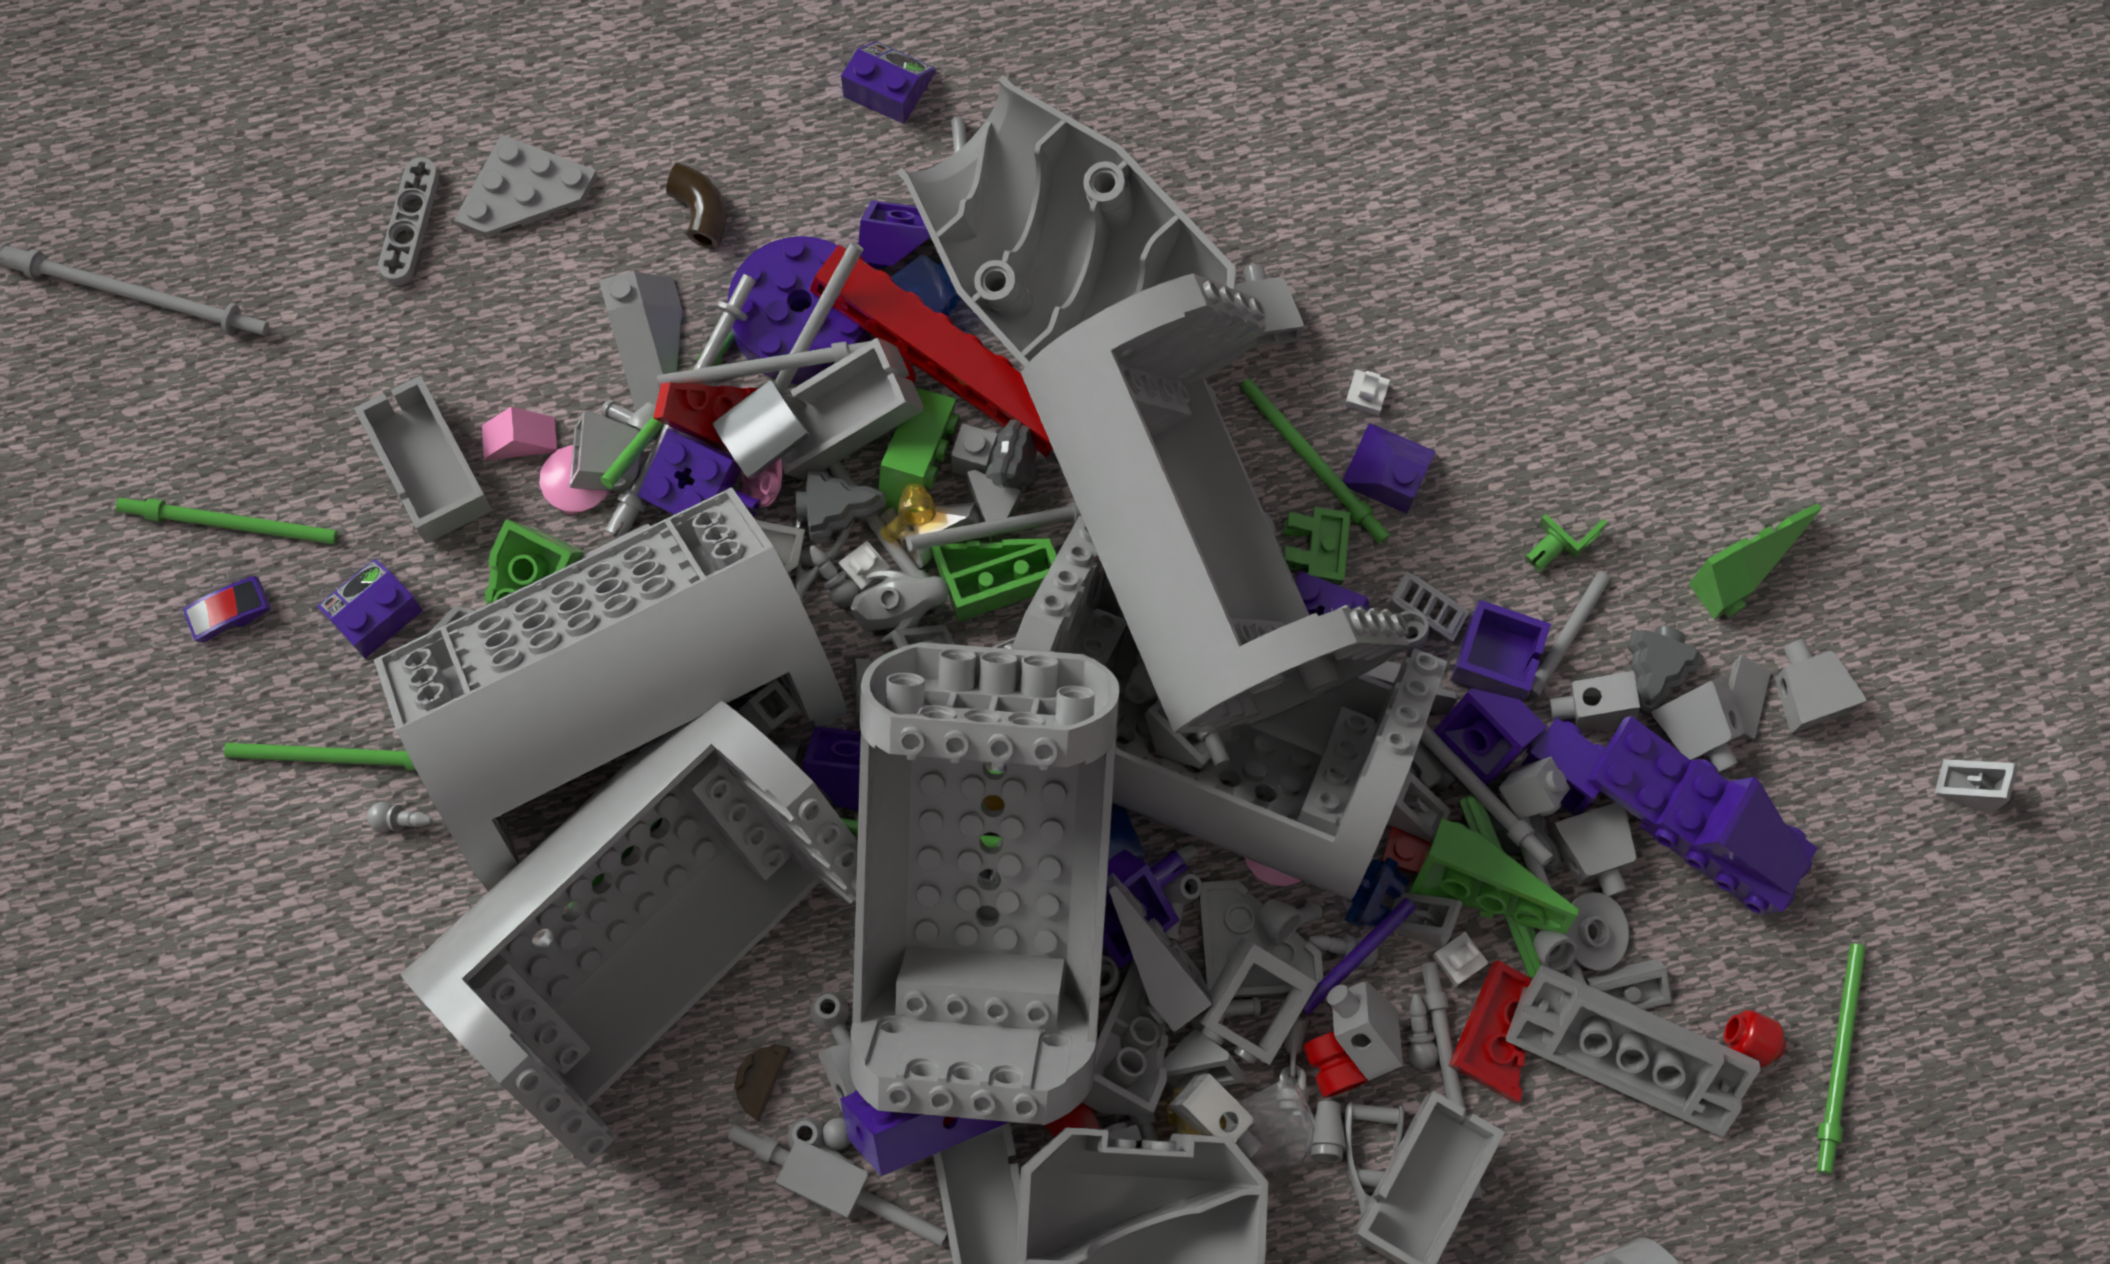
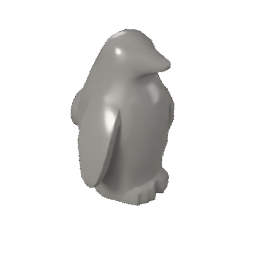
M894 570L879 571L867 575V579L882 580L883 582L856 595L851 605V611L864 631L914 628L919 624L927 611L947 600L949 588L947 582L942 577L919 578ZM892 632L881 639L883 643L892 642Z

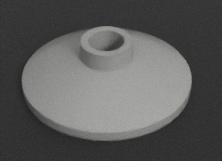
M1602 893L1583 894L1571 903L1579 909V912L1565 935L1569 936L1577 944L1578 953L1575 961L1589 970H1607L1615 966L1626 952L1629 941L1627 919L1621 907L1611 897Z

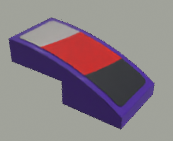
M252 576L216 590L182 610L194 641L204 643L232 625L239 627L247 625L269 611L271 607L259 577Z

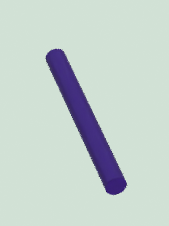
M1404 898L1317 984L1302 1012L1308 1016L1328 996L1332 988L1340 985L1416 909L1414 903L1408 898Z

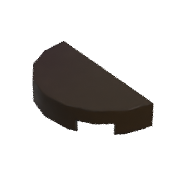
M773 1044L760 1048L754 1053L747 1055L737 1070L735 1079L737 1099L746 1114L758 1122L762 1117L791 1050L788 1046Z

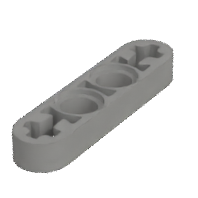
M425 157L412 159L404 169L381 251L378 268L383 279L392 286H401L408 283L414 274L437 191L439 174L434 163ZM423 170H427L428 175H424L421 179L420 186L422 190L418 189L419 183L415 175H421ZM417 199L423 202L422 208L415 213H409L404 210L406 203L411 200ZM409 230L414 233V237L409 243L399 244L396 242V237L400 232ZM397 252L401 254L399 260L403 269H397L396 273L392 274L389 267L394 268L398 261Z

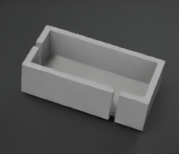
M876 338L792 389L793 397L783 395L793 408L792 411L810 434L807 439L781 458L782 468L786 475L806 481L807 471L825 470L925 410L913 381L905 378L910 374L897 346Z
M421 375L391 390L402 409L397 414H395L384 393L354 408L425 544L493 511Z
M1435 1091L1426 1095L1372 1195V1198L1377 1200L1378 1203L1374 1201L1367 1204L1351 1237L1396 1264H1437L1505 1132L1475 1114L1465 1117L1460 1124L1455 1120L1463 1116L1465 1108Z
M1009 1122L933 1154L953 1264H1016L1021 1178L1018 1163L1010 1164L1009 1168L1008 1162L1016 1161Z

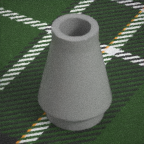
M1320 1101L1317 1103V1112L1307 1149L1311 1151V1159L1314 1161L1337 1163L1342 1161L1343 1153L1347 1151L1341 1118V1104L1338 1102Z

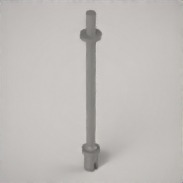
M7 244L0 245V257L4 258L3 260L0 259V267L24 272V275L29 278L35 279L45 274L221 324V329L226 335H232L236 328L263 336L269 331V322L241 315V309L235 303H230L224 310L48 261L44 253L39 250L25 251Z
M743 274L728 304L718 301L717 307L723 314L694 369L712 367L736 319L740 321L747 320L748 316L741 309L756 283V280ZM664 424L630 490L625 491L624 494H619L617 500L620 502L607 527H605V531L613 535L620 522H622L616 535L619 538L629 533L639 512L644 513L647 506L644 505L645 500L637 496L667 429H677Z

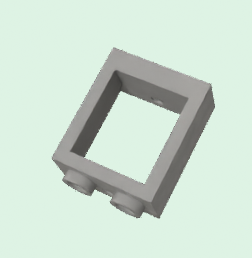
M1242 937L1209 992L1212 1005L1194 1017V1019L1205 1026L1201 1033L1220 1045L1227 1039L1237 1045L1234 1053L1252 1064L1259 1058L1270 1065L1318 982ZM1253 963L1292 985L1291 990L1258 1045L1219 1023Z

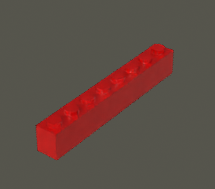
M838 245L814 276L809 291L819 298L822 296L846 252L844 247ZM860 256L832 307L874 337L897 346L901 356L1003 428L1013 419H1017L1022 425L1029 427L1032 441L1035 443L1037 451L1047 458L1052 452L1053 447L1022 374L1013 368L1012 363L1004 356L995 355L989 351L976 336L962 332L954 326L949 317L928 308L918 295L913 292L904 291L894 283L887 273L880 270L876 271L866 264Z

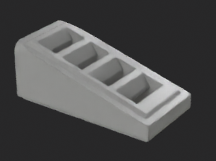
M1407 571L1386 608L1392 613H1401L1408 610L1422 613L1428 621L1429 632L1451 644L1469 613V610ZM1408 591L1415 593L1410 604L1404 601ZM1422 597L1428 600L1423 612L1417 609ZM1436 604L1442 607L1436 620H1433L1429 615ZM1451 612L1455 616L1447 629L1441 624L1447 613Z

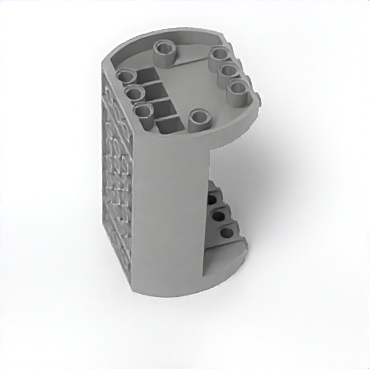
M1194 273L1143 290L1093 315L1047 345L1021 372L1173 733L1227 732L1251 726L1346 684L1383 664L1410 646L1405 636L1408 634V627L1403 617L1399 613H1390L1389 609L1378 612L1376 608L1364 610L1362 606H1359L1355 609H1350L1349 605H1345L1321 616H1318L1317 613L1309 615L1205 378L1243 355L1258 342L1256 338L1266 329L1263 320L1266 318L1265 309L1256 297L1253 298L1241 291L1239 292Z
M732 487L374 659L398 735L453 839L471 869L488 892L521 862L513 849L515 845L506 830L508 827L502 814L703 715L720 701L727 703L781 677L785 688H789L794 702L800 706L806 721H812L815 727L830 724L838 716L847 712L833 670L774 546Z
M1081 516L1075 522L1025 612L1012 649L1084 654L1104 665L1117 678L1119 683V705L1116 737L1125 738L1129 743L1122 744L1116 741L1113 804L1348 900L1353 899L1393 811L1411 767L1448 662L1415 648L1412 651L1408 650L1392 686L1363 674L1286 712L1240 730L1232 731V735L1224 740L1225 743L1223 744L1230 762L1224 766L1216 767L1211 757L1201 768H1198L1200 770L1199 773L1191 772L1184 767L1187 764L1168 758H1156L1149 753L1150 751H1155L1144 713L1156 702V699L1136 704L1126 695L1125 687L1130 673L1138 665L1136 656L1140 652ZM1220 780L1231 781L1236 787L1225 786ZM1256 794L1266 795L1272 801H1262L1256 796Z
M919 642L882 655L869 665L863 675L860 698L861 746L850 1075L859 1094L878 1111L1046 1125L1076 1108L1086 1098L1092 1088L1096 1061L1119 683L1108 668L1084 654ZM984 762H995L997 767H1004L1006 764L1007 769L1002 773L994 774L986 769ZM988 795H996L1003 800L1005 806L1001 810L991 811L984 806L982 800ZM987 832H993L1002 838L1003 843L999 847L990 848L982 842L981 836ZM985 869H992L999 873L1001 880L996 884H987L981 880L979 874ZM989 905L998 911L999 916L994 920H985L978 914L977 910L982 906Z
M720 701L703 715L647 743L400 975L431 1012L492 1077L587 1167L614 1141L613 1136L615 1133L590 1107L600 1095L819 882L842 900L850 904L853 901L856 902L858 841L815 783L761 731L726 703ZM662 818L661 825L655 831L650 832L651 825L656 820ZM634 845L631 854L621 859L623 851L629 846ZM605 873L603 880L598 885L592 887L591 884L595 877ZM575 901L573 909L566 914H562L563 908L568 903ZM546 929L544 936L540 940L532 942L534 935L538 931Z

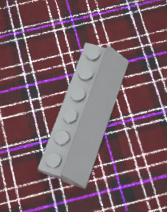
M1544 965L1539 967L1529 987L1524 986L1506 1036V1041L1723 1138L1742 1109L1741 1099L1760 1071L1759 1061Z

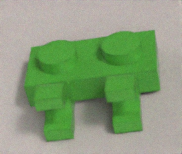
M1314 507L1312 517L1289 512L1287 520L1284 521L1283 535L1292 537L1310 536L1308 551L1285 546L1283 556L1289 570L1299 571L1304 569L1309 575L1335 585H1342L1345 580L1351 512Z

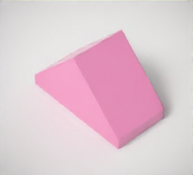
M510 407L482 425L485 461L548 454L558 450L555 418L552 416Z

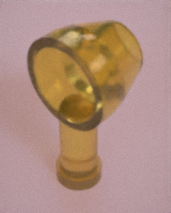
M911 484L903 489L898 508L899 515L891 523L881 528V537L886 542L893 543L898 539V535L909 525H923L935 518L936 507L925 486Z

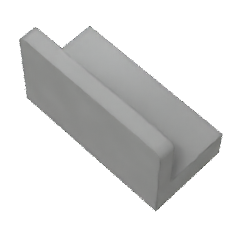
M797 1139L775 1183L800 1197L851 1220L857 1208L855 1203L868 1178V1173L801 1139Z

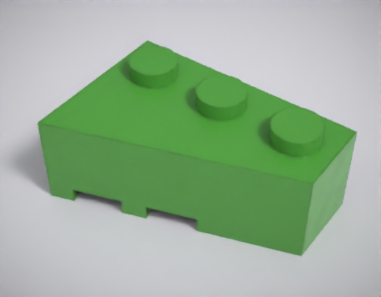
M917 387L915 388L925 410L897 426L881 463L879 491L886 493L887 508L880 512L883 513L889 508H894L900 518L910 521L911 519L908 514L910 508L925 506L930 489L933 488L936 481L939 463L944 461L948 451L949 441L947 439L949 435H955L960 415L955 414V398Z
M1050 538L1009 539L996 543H979V540L967 541V543L932 547L933 559L940 577L947 582L949 588L948 598L957 622L1035 596L1057 557Z

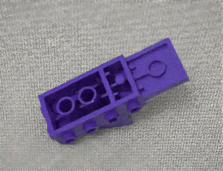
M1632 716L1625 717L1587 780L1642 821L1640 827L1651 834L1658 843L1670 848L1682 857L1688 865L1705 874L1719 888L1729 892L1754 913L1764 915L1765 913L1783 912L1793 902L1795 898L1794 890L1800 879L1812 867L1811 859L1817 847L1806 840L1807 836L1803 831L1784 823L1759 780L1755 777L1734 781L1726 780L1718 774V769L1715 765L1703 759L1691 761Z

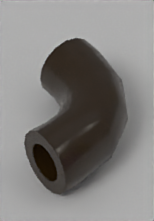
M675 163L667 180L666 194L668 197L678 199L687 204L690 208L692 218L686 235L697 245L709 249L719 248L727 219L722 194L708 176L688 165Z

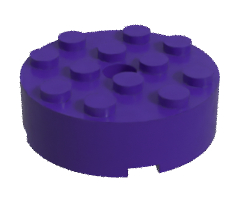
M787 237L760 247L740 265L729 287L728 302L743 274L756 280L741 309L748 316L747 320L740 321L736 319L732 327L736 344L747 360L790 354L820 299L809 291L814 276L838 245L816 237ZM832 307L808 351L830 348L832 343L846 341L847 345L868 342L872 334ZM804 308H806L804 312H797L798 310H803ZM830 362L799 367L791 383L802 384L835 363ZM780 371L762 374L776 380Z

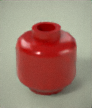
M1745 1010L1735 1014L1728 1020L1725 1026L1723 1038L1727 1047L1759 1061L1762 1068L1781 1058L1786 1049V1040L1781 1024L1777 1020L1759 1012Z

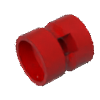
M1334 1031L1317 1037L1302 1046L1308 1062L1312 1067L1320 1069L1315 1080L1322 1098L1339 1095L1370 1081L1363 1075L1336 1040Z

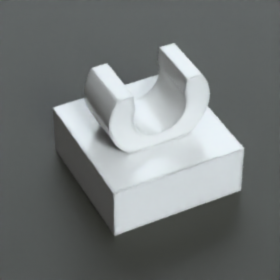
M1355 370L1345 406L1379 416L1390 379L1380 377V374Z
M868 541L838 562L839 568L845 571L846 576L856 583L861 593L879 581L869 580L867 575L891 570L890 566Z
M1466 932L1433 954L1434 959L1455 987L1488 964V961Z

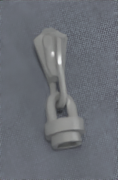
M1298 1016L1284 1040L1285 1049L1290 1055V1065L1283 1068L1280 1074V1089L1277 1090V1101L1281 1102V1109L1304 1110L1305 1102L1309 1101L1305 1072L1296 1065V1055L1302 1049L1309 1021ZM1289 1074L1291 1079H1294L1297 1074L1298 1089H1288Z

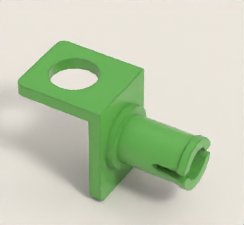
M1545 514L1541 518L1539 526L1546 531L1547 536L1524 557L1530 565L1535 562L1534 569L1540 573L1562 551L1568 552L1575 559L1605 530L1608 522L1602 519L1577 543Z

